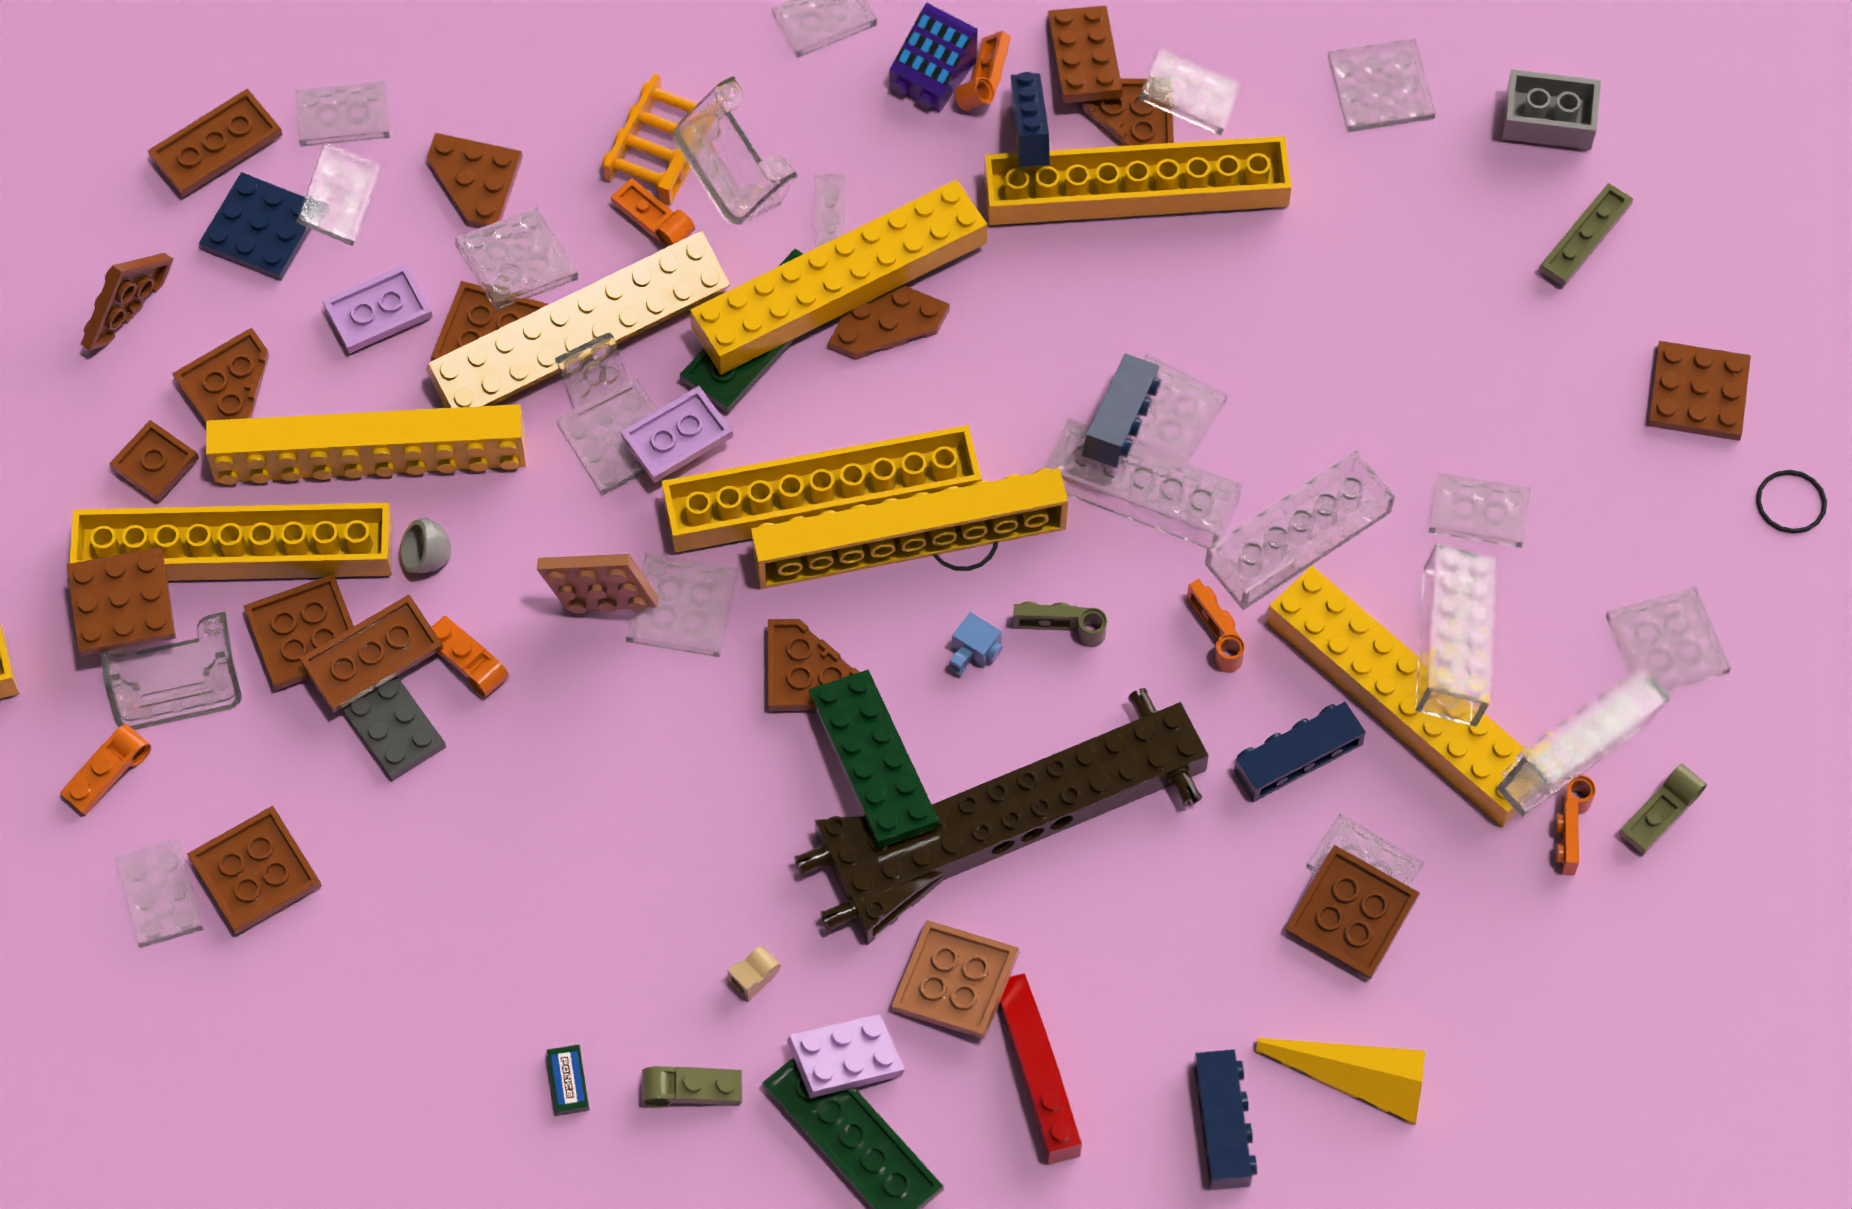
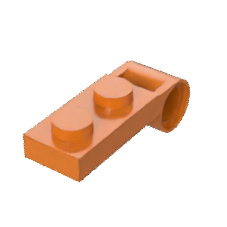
M1000 31L982 38L971 81L959 85L955 90V100L962 110L968 111L993 101L997 86H999L1002 78L1005 58L1008 54L1011 36L1006 32Z
M633 178L629 179L611 196V203L666 247L687 238L696 229L693 221L686 213L679 209L673 212Z
M1197 579L1188 584L1187 600L1218 640L1214 656L1216 667L1226 673L1235 672L1241 667L1243 662L1244 641L1234 629L1235 622L1231 614L1227 610L1223 611L1218 605L1214 591L1209 586L1205 587L1200 579ZM1232 650L1236 655L1226 656L1223 654V651Z
M446 615L432 626V629L443 644V649L437 653L461 672L473 689L482 697L488 696L509 677L508 671L497 658Z
M129 725L120 726L68 782L60 794L80 812L87 815L129 766L135 767L146 759L151 751V744Z
M1584 775L1574 776L1568 781L1562 798V813L1556 815V833H1561V844H1557L1556 863H1561L1562 875H1575L1579 865V814L1589 810L1596 793L1595 783ZM1580 791L1586 798H1577L1572 792Z

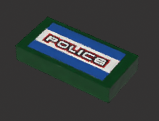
M580 1045L548 1049L547 1056L557 1116L590 1110Z

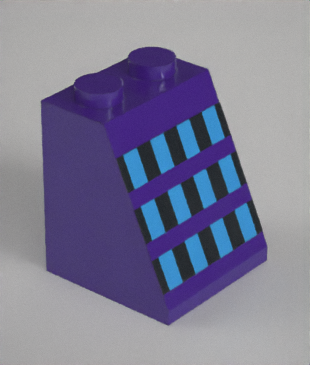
M926 3L889 70V87L899 95H907L916 100L924 108L933 109L940 113L954 94L956 88L962 83L976 63L978 29Z

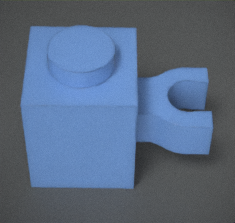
M970 612L952 635V649L956 653L950 659L952 664L950 671L961 676L970 661L982 668L985 667L989 660L995 661L1003 648L1001 644L1002 631Z

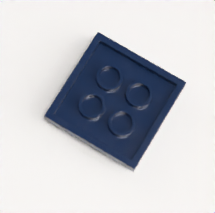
M241 172L199 242L200 249L282 281L323 210L322 204Z

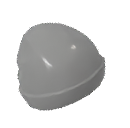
M419 518L412 521L406 528L400 545V559L404 568L411 573H428L436 571L448 562L451 556V543L444 529L429 518Z

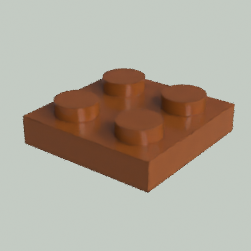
M149 420L109 465L115 473L159 502L199 459V456L195 450Z

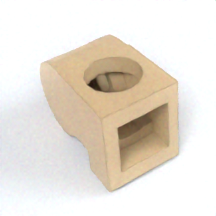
M759 946L742 962H736L728 969V980L749 1002L776 976L781 968V964L763 946Z

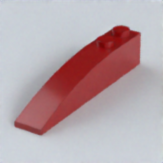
M1025 973L1011 976L999 1005L1048 1165L1080 1157L1082 1142L1058 1065Z

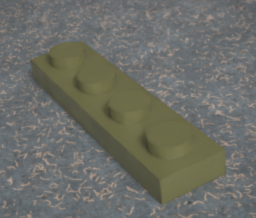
M1608 183L1542 262L1539 271L1564 287L1629 209L1633 198Z

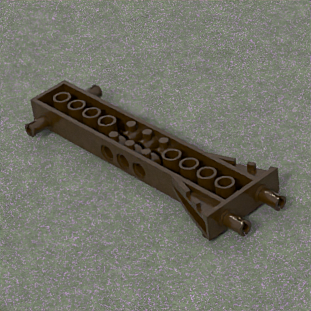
M1146 688L1139 689L1140 695L1135 690L1128 696V699L1139 717L1138 720L934 803L932 806L939 819V828L878 848L864 816H833L829 819L815 820V835L820 847L796 855L794 860L797 868H800L799 872L802 876L828 864L846 898V902L820 912L823 923H826L827 931H831L833 928L854 920L857 922L867 945L875 940V936L887 925L891 926L896 922L901 913L908 907H913L943 880L1171 785L1175 786L1183 806H1191L1190 800H1192L1193 804H1196L1202 799V795L1199 793L1191 777L1207 770L1209 755L1182 703L1179 702L1157 711Z

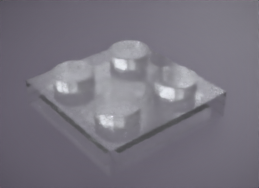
M610 332L554 358L572 408L576 412L584 410L631 386L616 341Z

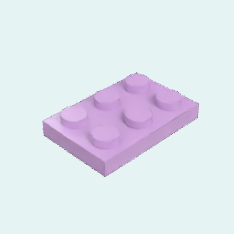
M406 264L322 300L324 308L349 354L433 317L430 307Z
M700 386L620 431L621 438L654 483L733 437L732 429Z
M881 1014L792 1034L787 1041L810 1098L900 1077L904 1072V1067Z

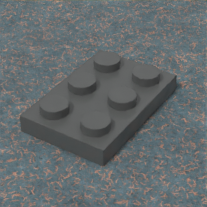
M398 676L341 708V711L391 781H394L446 748L445 741Z

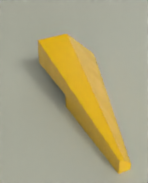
M1257 1038L1255 1053L1260 1055L1263 1053L1280 1061L1282 1065L1298 1069L1308 1074L1309 1078L1355 1099L1360 1098L1377 1106L1378 1110L1385 1113H1393L1405 1119L1409 1124H1416L1423 1081L1425 1050Z

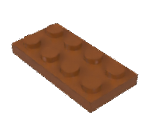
M1107 6L1048 10V22L1063 103L1122 98L1123 89Z
M247 88L147 151L156 166L179 194L184 197L283 134L280 126Z
M409 594L299 659L303 668L334 713L443 649V644Z

